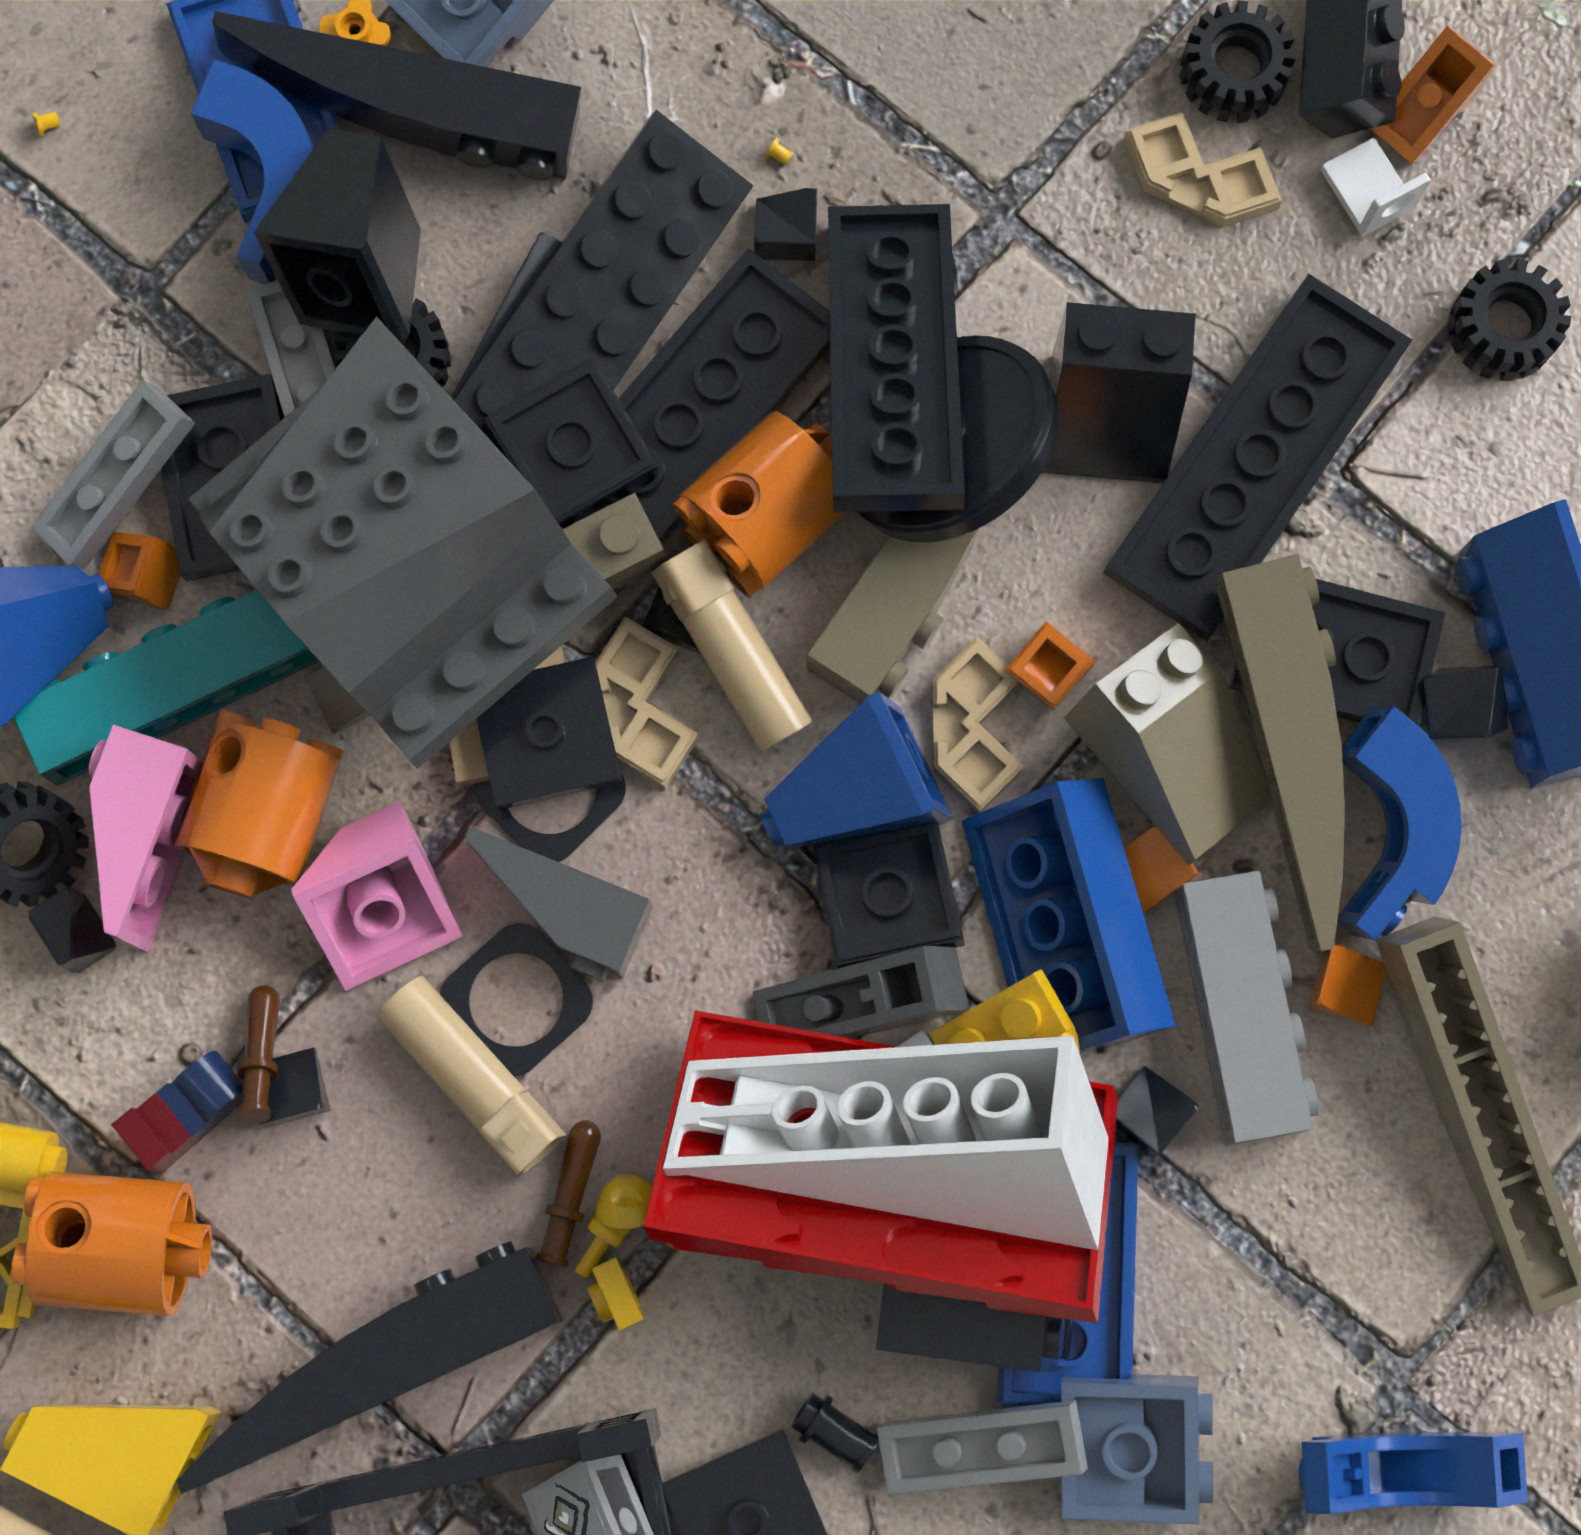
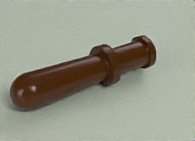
M267 985L254 988L248 996L245 1059L238 1063L237 1069L238 1077L243 1080L241 1105L237 1107V1117L248 1123H262L270 1119L271 1109L268 1106L270 1082L276 1079L278 1066L272 1061L280 998L276 990Z
M579 1121L569 1131L553 1205L546 1204L544 1211L545 1214L550 1215L541 1252L536 1254V1260L562 1267L568 1266L569 1261L566 1260L569 1245L575 1223L583 1222L584 1214L578 1211L601 1140L600 1130L592 1121Z

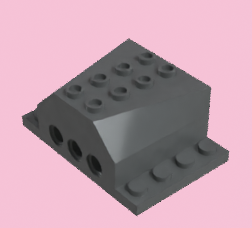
M377 316L322 387L188 499L199 511L200 514L198 516L211 536L281 619L341 686L373 717L417 769L618 597L612 587L572 545L534 487Z

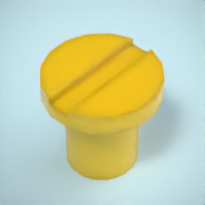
M56 111L38 116L36 112L31 113L40 137L45 135V130L61 126Z
M776 136L764 158L768 160L771 156L786 166L793 152L779 144L780 138Z

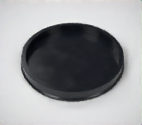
M973 335L957 337L965 486L964 510L871 511L857 513L876 529L893 538L909 542H937L973 532L995 520L1018 502L1032 487L1046 466L1055 445L1059 426L1057 399L1048 375L1039 361L1027 350L1012 342L991 336Z

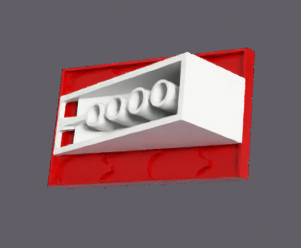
M695 1010L643 1228L651 1241L664 1242L668 1247L675 1250L762 1261L766 1268L885 1283L897 1291L984 1302L988 1309L1098 1323L1118 1097L1113 1085L1088 1080L1074 1036L896 1047Z

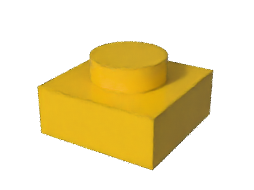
M615 1257L592 1268L597 1282L588 1286L587 1289L603 1324L614 1319L620 1331L647 1318L619 1257Z

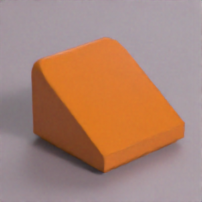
M121 532L112 533L98 573L107 584L111 596L161 610L169 608L181 575L174 546L157 537Z
M1045 621L1005 671L1052 710H1055L1093 668L1095 661Z
M1155 825L1124 847L1143 914L1177 891L1183 883H1188L1198 874L1195 866L1192 863L1189 865Z
M1335 943L1334 949L1326 950L1322 953L1308 1009L1372 1027L1386 975L1384 963Z

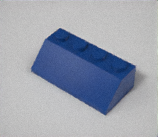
M1564 499L1474 535L1459 551L1460 558L1457 559L1456 563L1460 586L1465 594L1472 595L1478 614L1474 622L1478 645L1483 653L1490 654L1493 666H1502L1506 712L1515 735L1511 740V753L1518 771L1521 774H1527L1531 789L1581 777V544L1567 500Z
M1104 778L1056 781L961 820L1008 987L1042 969L1075 1026L1079 1038L1080 1054L1131 1041L1176 1026Z

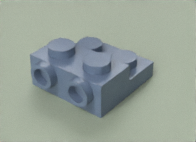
M384 0L443 58L487 67L511 37L521 41L554 2V0Z
M1131 1374V1379L1063 1377L1061 1381V1402L1076 1400L1088 1469L1082 1475L1062 1477V1519L1199 1524L1200 1503L1213 1504V1462L1200 1461L1199 1435H1213L1212 1394L1199 1393V1376Z

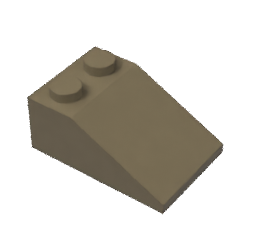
M1179 623L1095 683L1064 717L1067 723L1189 865L1271 800L1263 767L1221 671Z

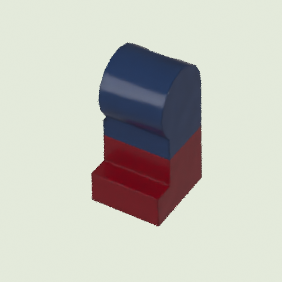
M217 1050L211 1051L189 1065L172 1083L165 1084L139 1107L130 1108L111 1125L147 1171L164 1173L241 1104L243 1082Z

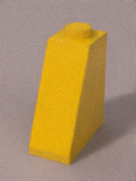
M59 1403L32 1406L29 1414L23 1411L18 1415L7 1432L3 1442V1449L9 1451L0 1470L128 1535H161L181 1495L176 1481L201 1456L222 1412L211 1406Z

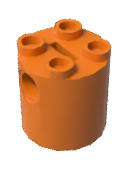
M777 411L766 415L678 495V499L672 504L679 517L688 525L683 530V533L689 542L694 546L706 539L713 553L715 552L729 566L725 573L730 581L748 598H751L759 589L764 590L848 513L833 512L832 435L817 423L808 429H802L791 419Z
M220 710L173 846L194 857L204 876L202 883L227 893L252 899L254 895L281 884L294 886L302 877L344 751L318 740L307 739L306 744L299 742L298 738L301 730L282 721L263 718L260 728H256L255 721L233 712Z
M53 1171L47 1177L32 1176L29 1180L24 1200L25 1214L27 1217H31L27 1243H19L13 1255L11 1275L14 1284L27 1286V1293L33 1305L174 1316L181 1305L189 1277H205L211 1257L212 1229L207 1224H196L195 1198L190 1183Z

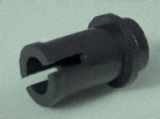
M811 1393L791 1424L793 1429L801 1433L798 1440L803 1444L808 1439L848 1465L853 1472L859 1473L879 1442L878 1434L870 1432L831 1405L833 1398L828 1394L822 1399L816 1394Z

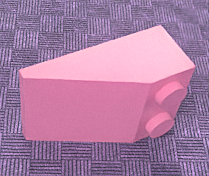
M113 725L108 739H102L96 745L89 763V775L93 777L89 789L104 933L135 949L148 953L186 854L175 848L173 843L202 761L187 748Z

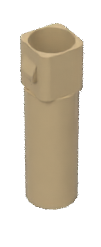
M706 539L664 562L651 573L662 590L667 605L670 604L680 622L682 621L758 750L762 752L811 723L812 720L734 591L735 588L725 573L726 568L716 558Z
M424 976L416 977L400 988L378 1011L376 1016L378 1020L518 1176L531 1171L567 1136Z

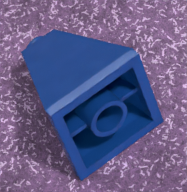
M76 565L0 567V727L12 719L109 627L105 611L113 608V601L107 584L99 574L88 576Z
M879 691L868 696L764 799L768 809L760 813L763 826L776 847L785 844L795 849L932 822H938L940 825L954 819L901 707Z

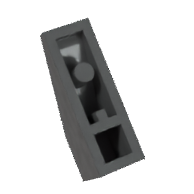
M469 826L465 836L468 844L564 955L572 958L568 966L569 969L600 982L605 981L608 973L620 978L624 977L651 913L652 905L650 899Z
M921 946L753 991L759 1022L847 1038L910 1026L970 1010L956 947Z

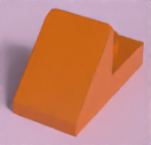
M1446 26L1402 80L1401 90L1396 100L1395 122L1374 127L1371 130L1411 164L1417 163L1456 114L1464 112L1470 106L1496 64L1453 28Z

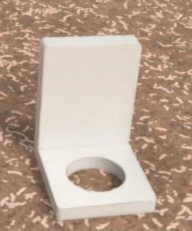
M1375 138L1324 163L1321 169L1322 174L1362 237L1414 210L1431 182L1427 173H1424L1403 184Z

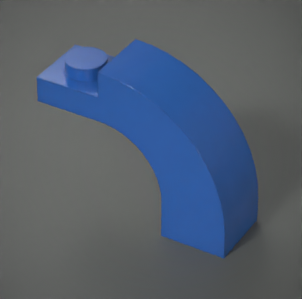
M214 59L193 106L191 115L205 140L242 152L253 158L263 167L264 186L262 195L236 257L248 279L266 284L273 282L276 276L254 231L314 147L298 113L277 89L251 72Z
M1395 706L1371 707L1342 745L1343 765L1363 780L1380 802L1385 818L1386 835L1384 848L1377 864L1339 913L1337 923L1353 936L1374 941L1380 935L1385 936L1399 925L1407 911V906L1404 905L1407 899L1424 904H1436L1452 875L1461 840L1462 825L1459 796L1447 762L1429 736Z
M1367 1433L1312 1437V1441L1302 1442V1459L1298 1475L1301 1489L1305 1493L1306 1513L1336 1514L1392 1506L1500 1508L1528 1503L1523 1433Z

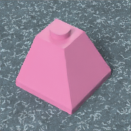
M400 801L340 828L291 889L293 898L345 991L463 937L428 856Z

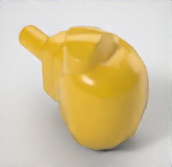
M636 1173L617 1174L602 1188L594 1217L587 1225V1228L596 1237L574 1269L577 1274L588 1279L593 1272L592 1268L597 1266L609 1245L619 1249L631 1229L643 1226L653 1186L650 1180Z

